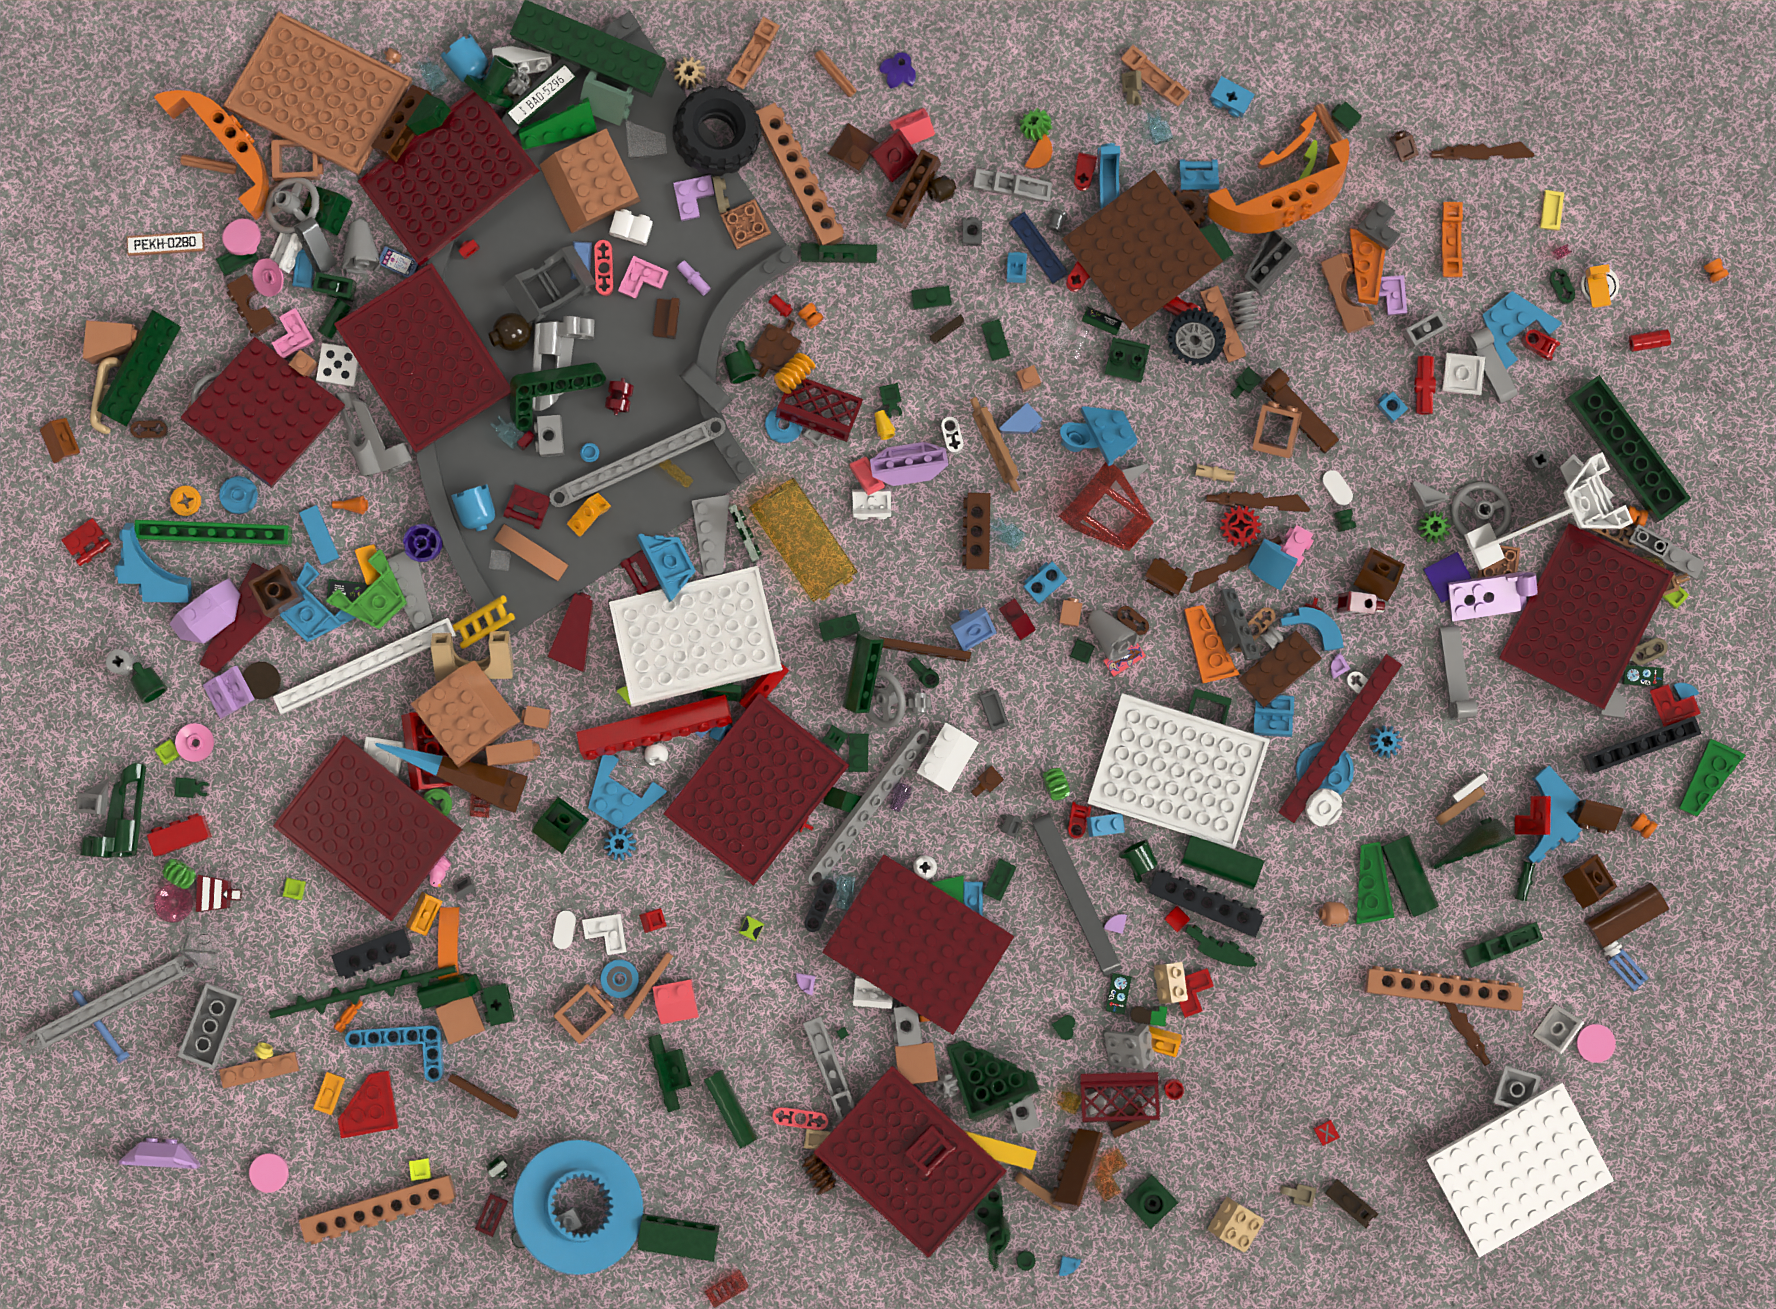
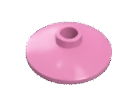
M268 258L261 259L255 264L253 282L256 289L267 297L275 296L281 291L283 273L274 260Z
M192 723L184 726L178 732L175 745L177 752L182 758L191 762H198L206 759L211 754L214 747V738L207 727ZM198 739L199 745L195 747L193 741Z

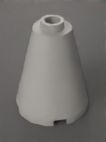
M356 219L349 226L342 269L346 268L347 272L351 274H368L366 270L372 269L373 272H376L380 269L381 264L370 226L365 220Z
M1094 610L1088 616L1087 623L1110 661L1116 662L1129 653L1127 649L1131 645L1135 647L1139 635L1103 610Z

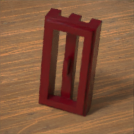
M490 1193L475 1230L493 1237L508 1200ZM492 1199L496 1200L495 1204L483 1229L481 1228V1224L485 1218V1215L488 1211ZM499 1202L503 1204L490 1232L488 1231L489 1225Z

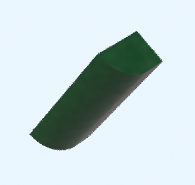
M865 630L857 632L842 705L845 709L855 714L869 713L884 644V639Z
M1190 835L1180 865L1253 890L1259 879L1264 860Z
M1404 836L1381 846L1410 917L1414 918L1439 907L1410 836Z
M723 1069L705 1078L704 1081L739 1148L741 1149L756 1141L758 1136Z
M643 1214L637 1250L714 1262L720 1225Z

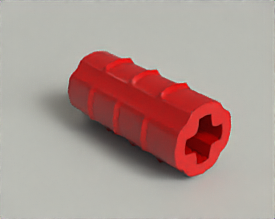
M1668 329L1629 336V346L1632 352L1671 345Z

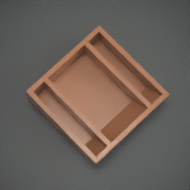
M607 129L555 152L539 165L571 233L614 214L615 211H620L640 202L637 191Z
M475 660L455 670L411 703L412 707L458 768L485 749V746H489L521 722Z

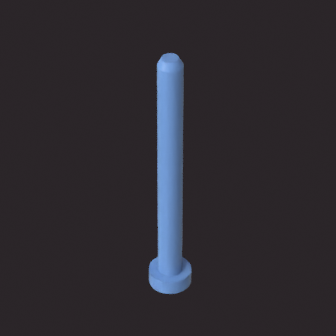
M75 990L73 992V997L81 1007L88 1004L80 991ZM101 1020L93 1023L117 1055L116 1060L118 1063L123 1062L130 1056L127 1051L123 1052Z

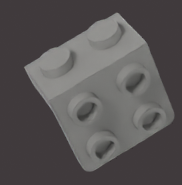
M1141 1024L1134 1033L1105 1032V1043L1111 1066L1144 1070L1154 1059L1155 1053L1151 1043L1152 1035L1148 1024Z

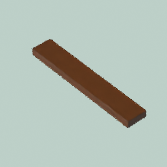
M880 637L884 639L883 648L970 662L971 652Z

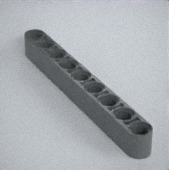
M1048 813L1033 820L1032 824L1085 933L1103 975L1108 976L1122 969L1051 815Z

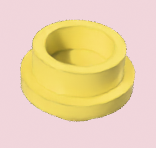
M260 1042L254 1048V1052L259 1058L267 1059L273 1056V1047L267 1043Z

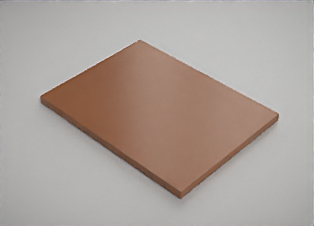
M278 11L226 99L223 108L359 176L374 150L371 145L403 99L413 79Z

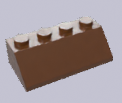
M1078 1128L1075 1133L1071 1132L1068 1143L1071 1145L1069 1151H1065L1062 1159L1065 1164L1063 1169L1058 1171L1056 1180H1059L1057 1188H1053L1050 1196L1053 1199L1052 1205L1072 1212L1080 1207L1101 1143L1102 1132Z

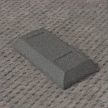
M997 689L979 695L991 732L1009 726Z

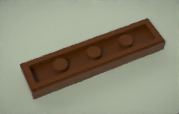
M455 1073L450 1075L448 1081L511 1118L516 1119L518 1117L519 1110Z

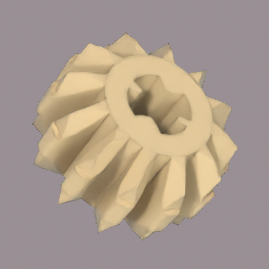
M684 57V63L682 64L678 61L677 66L679 68H674L673 70L676 73L674 79L679 80V86L685 84V89H689L690 84L695 89L696 82L701 85L703 82L700 78L706 77L705 73H703L705 67L700 66V60L694 62V57H690L688 62L686 57ZM691 69L692 76H688L687 70Z

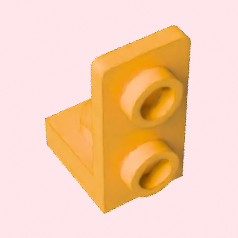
M1609 264L1589 267L1585 272L1591 307L1610 306L1611 300L1606 277L1610 272Z
M596 493L584 502L567 522V525L578 536H582L597 517L608 511L611 505L599 493Z

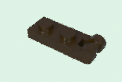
M1338 1179L1325 1192L1330 1199L1366 1229L1370 1225L1369 1222L1379 1215ZM1366 1210L1367 1214L1362 1218L1359 1214Z

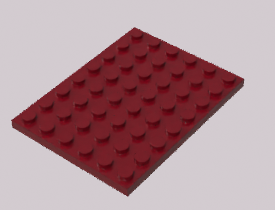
M473 90L449 107L451 111L441 126L418 136L414 135L397 162L385 158L358 180V183L419 266L424 264L540 171L489 102L484 101Z
M432 263L334 324L415 453H418L510 395L509 383Z
M1568 523L1537 583L1538 593L1530 597L1499 660L1605 710L1674 573Z
M759 693L663 814L754 886L849 767V764Z
M346 735L341 737L273 825L274 828L390 921L394 920L463 831L461 827Z
M883 854L822 953L954 1035L1015 936Z
M893 1065L813 1152L928 1258L1007 1172L1003 1166ZM933 1126L957 1151L954 1154L951 1153L932 1172L933 1175L929 1178L905 1152ZM941 1144L923 1164L927 1167L946 1147Z

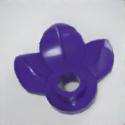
M897 53L893 58L884 60L880 66L879 71L887 74V83L891 89L899 86L902 82L909 86H913L915 83L916 71L911 66V58L907 53ZM900 58H903L905 60V64L903 66L899 65L898 60Z

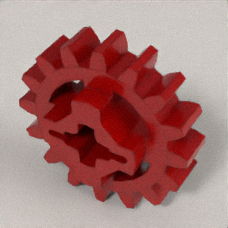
M1238 505L1236 511L1230 508L1231 514L1224 513L1226 519L1220 520L1224 524V526L1220 527V530L1225 531L1222 537H1228L1227 543L1233 541L1234 547L1240 543L1242 548L1245 542L1251 545V539L1255 541L1258 539L1255 534L1261 533L1257 527H1260L1262 523H1257L1256 521L1260 518L1259 516H1253L1255 510L1248 512V506L1241 510L1240 505ZM1236 515V521L1228 524L1230 518ZM1244 515L1248 516L1251 521L1246 520ZM1239 522H1241L1242 525L1247 526L1244 527L1242 531H1240V528L1235 527L1239 524ZM1253 529L1251 535L1246 538V531ZM1233 531L1237 534V538L1233 537L1230 532Z

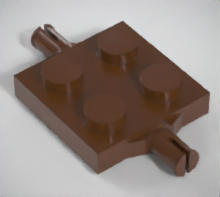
M789 319L784 329L777 328L768 323L750 354V357L759 361L762 365L759 370L760 373L757 375L758 377L764 379L768 370L779 372L786 363H789L791 358H794L802 344L801 340L795 338L790 333L796 324L794 321Z

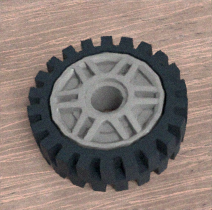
M1189 308L1185 312H1180L1175 317L1168 331V342H1170V349H1173L1172 353L1174 355L1178 354L1179 360L1184 358V363L1186 364L1191 361V365L1194 366L1197 363L1201 366L1205 362L1209 364L1212 360L1214 361L1221 353L1226 340L1224 324L1222 321L1218 322L1219 317L1217 315L1213 317V312L1209 311V313H1206V309L1203 308L1201 311H1199V308H1194L1193 311Z

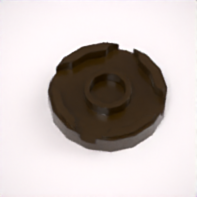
M259 661L252 663L243 673V678L255 699H268L274 696L280 688L281 677L279 671L268 662Z

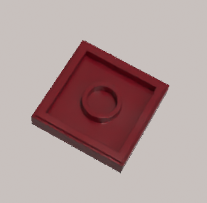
M898 128L869 152L891 183L907 171L918 157L902 131Z

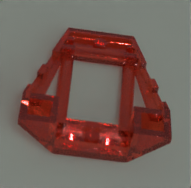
M1106 461L1096 471L1094 477L1077 497L1058 516L1073 529L1127 551L1131 550L1154 523L1145 506L1136 495L1135 490L1126 479L1123 471L1115 464L1108 466ZM1115 480L1134 504L1110 488ZM1105 493L1135 514L1118 535L1088 515ZM1084 520L1086 523H1088L1089 525H1091V526H1092L1093 528H1095L1096 530H1094V529L1090 528L1089 526H1087V525L1081 523V521Z

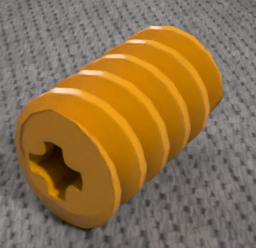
M796 353L794 358H791L789 363H786L774 375V381L780 390L790 394V389L794 390L796 384L799 385L801 380H804L806 375H809L811 370L816 368L815 363L807 355Z

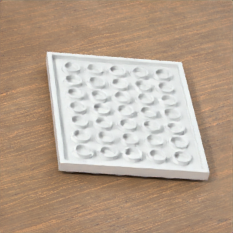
M758 566L686 583L671 602L668 601L663 589L609 602L632 707L783 670Z
M1122 693L1087 803L1235 849L1270 739Z
M1561 1081L1425 1157L1479 1257L1614 1181Z

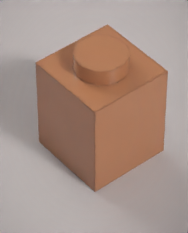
M299 350L289 363L292 368L304 377L306 375L309 377L319 365L302 350Z
M1034 365L1016 372L1022 392L1041 386V381Z
M1068 598L1063 600L1059 624L1072 627L1079 626L1083 604L1079 603V599Z
M527 706L522 711L521 720L524 721L523 725L548 730L551 710Z

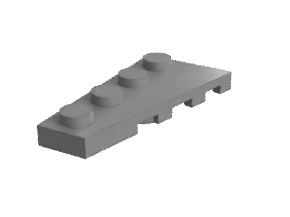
M729 495L692 500L703 575L723 573Z
M405 551L388 559L387 561L407 601L404 609L415 630L419 631L434 623L419 562L410 559Z

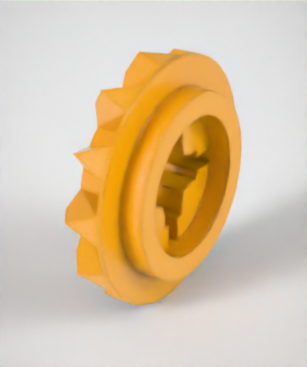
M191 486L178 487L171 495V507L181 516H191L198 512L201 506V496ZM184 494L188 499H193L189 502L188 507L180 503L184 500Z

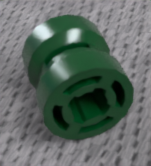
M1352 509L1334 513L1335 520L1340 522L1337 526L1338 532L1357 527L1356 521L1351 520L1353 516Z

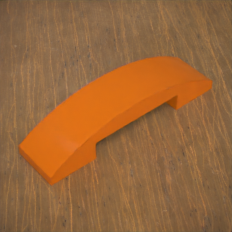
M1313 112L1300 124L1299 129L1303 133L1279 155L1272 150L1258 163L1257 167L1259 169L1268 168L1290 157L1308 137L1317 114Z
M1443 202L1441 228L1443 277H1463V258H1461L1463 202Z
M440 907L438 969L456 965L457 972L440 976L439 980L459 975V907Z

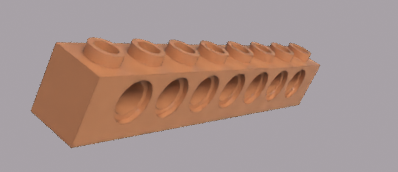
M776 103L757 110L756 113L759 114L761 121V133L818 245H834L841 242L844 230L840 223L837 224L833 208L828 207L826 194L823 190L820 191L816 175L810 172L809 161L806 157L802 156L800 152L802 150L798 140H794L790 124L785 123L783 110L781 107H777ZM777 123L779 128L773 129L770 127V124ZM784 139L788 142V144L782 146L778 143V141ZM794 156L796 161L789 162L787 157ZM801 172L805 175V177L803 179H799L795 176V174ZM805 189H810V190H812V191H813V195H810V196L806 195V194L804 193V190H805ZM819 206L822 211L815 212L812 207ZM823 222L829 223L830 228H829V229H824V228H822V227H821V223H823Z
M1372 966V969H1367L1365 993L1522 1011L1524 988L1518 987L1519 983L1507 982L1506 986L1499 985V981L1495 980L1481 983L1479 978H1468V981L1461 980V976L1449 975V979L1441 978L1442 974L1430 973V976H1423L1421 971H1411V974L1403 973V969L1392 968L1391 972L1384 971V967ZM1384 976H1388L1391 979V984L1388 987L1382 984ZM1404 978L1410 981L1408 989H1404L1401 985V981ZM1423 980L1427 981L1430 985L1429 990L1426 992L1420 987ZM1442 983H1446L1449 987L1446 994L1440 991ZM1461 985H1465L1468 989V993L1465 996L1459 993ZM1481 987L1487 990L1485 998H1481L1478 995ZM1500 990L1506 992V998L1503 1001L1497 996Z
M451 1174L302 1218L299 1220L305 1243L311 1241L312 1245L322 1242V1238L329 1236L330 1239L339 1237L341 1232L348 1230V1233L359 1231V1227L367 1225V1228L379 1225L378 1221L383 1219L386 1222L396 1220L397 1215L403 1213L406 1217L416 1214L415 1210L423 1208V1211L435 1208L434 1204L440 1202L442 1206L450 1204L457 1195ZM432 1188H435L439 1191V1197L437 1199H434L430 1196V1190ZM413 1194L420 1196L421 1201L419 1204L412 1202L411 1197ZM396 1199L402 1203L400 1210H396L393 1207V1201ZM376 1205H380L383 1208L382 1215L375 1214L374 1207ZM357 1211L364 1213L365 1218L363 1221L356 1219L355 1214ZM339 1216L344 1217L346 1220V1224L343 1227L337 1224ZM320 1222L326 1223V1232L319 1230L318 1225Z

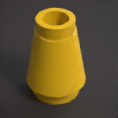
M885 410L876 412L874 416L877 435L881 440L894 437L896 429L885 413Z

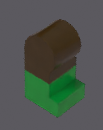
M1135 1006L1130 1011V1017L1136 1023L1158 1026L1166 1025V1006H1159L1158 1011L1146 1010L1144 1007Z

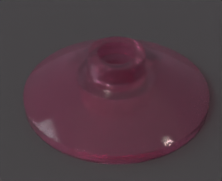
M175 884L162 887L154 899V908L157 915L162 920L171 923L184 920L190 914L193 907V899L190 892ZM173 900L178 901L176 907H173L171 904Z

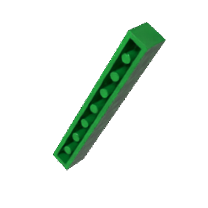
M135 520V533L138 541L292 546V527L289 525Z

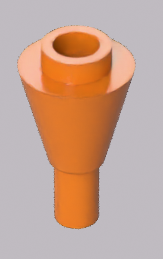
M359 496L344 501H333L332 508L345 509L363 515L368 510V500H365L364 496Z

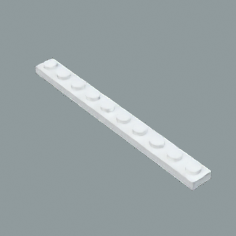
M446 618L274 696L273 698L280 714L283 715L431 648L432 633H452V638L457 636L450 619Z

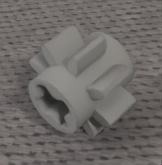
M517 70L507 83L508 90L513 94L518 93L519 96L530 88L527 85L530 82L527 74L524 72L518 73Z
M926 693L912 694V699H908V708H913V713H927V708H931V698H927Z
M951 1073L938 1076L940 1081H937L935 1085L937 1093L942 1095L943 1098L956 1096L955 1091L959 1089L956 1077L952 1076Z

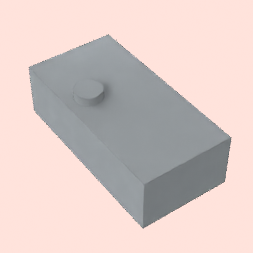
M207 982L178 1057L214 1070L244 995Z

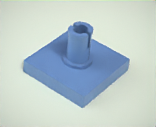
M984 607L972 614L967 609L959 613L961 620L951 625L963 651H967L997 633Z

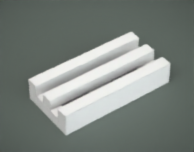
M1481 773L1450 797L1455 803L1459 802L1487 781V776Z

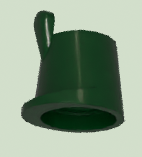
M743 341L736 343L738 351L724 358L731 384H739L751 380L760 373L759 369L755 368L748 350H745V343Z
M136 662L133 664V670L136 674L130 681L142 704L155 700L167 691L168 687L152 667L143 669L141 663Z
M1147 839L1137 842L1119 853V857L1125 859L1133 870L1136 883L1142 882V874L1158 865Z

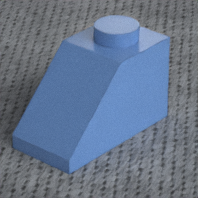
M1026 403L999 428V431L1006 434H1029L1031 431L1035 433L1042 427L1040 423L1043 419Z

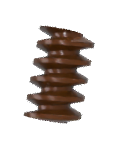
M813 1153L803 1159L805 1162L801 1167L809 1168L805 1174H812L809 1181H816L812 1187L820 1188L816 1193L817 1195H821L837 1186H833L837 1181L836 1178L830 1179L833 1172H826L829 1166L826 1164L822 1165L823 1161L816 1154Z

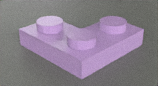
M711 175L673 183L681 221L699 218L700 214L696 199L715 195Z
M1404 275L1381 278L1379 297H1386L1387 316L1407 314Z

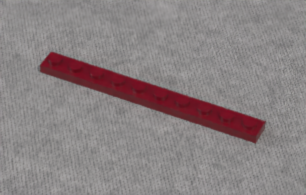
M1385 654L1279 809L1278 813L1295 823L1306 807V802L1310 795L1317 791L1402 666L1401 663Z

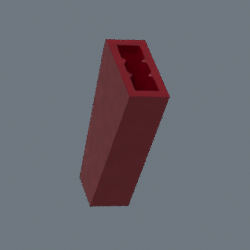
M580 592L579 595L574 593L547 656L581 672L586 670L594 602L590 600L591 596Z

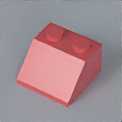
M692 979L652 987L661 1024L699 1017Z

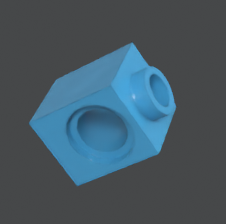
M1386 392L1378 399L1380 403L1377 405V408L1391 423L1408 409L1394 392L1390 395ZM1387 402H1393L1396 409L1394 411L1389 410L1386 406Z

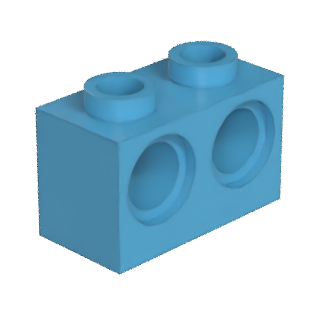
M1053 561L1050 564L1044 563L1038 569L1040 573L1035 577L1031 575L1024 581L1026 585L1023 586V589L1037 605L1068 579ZM1054 571L1057 577L1055 580L1050 581L1046 578V573ZM1034 583L1042 586L1040 593L1032 591L1031 586Z

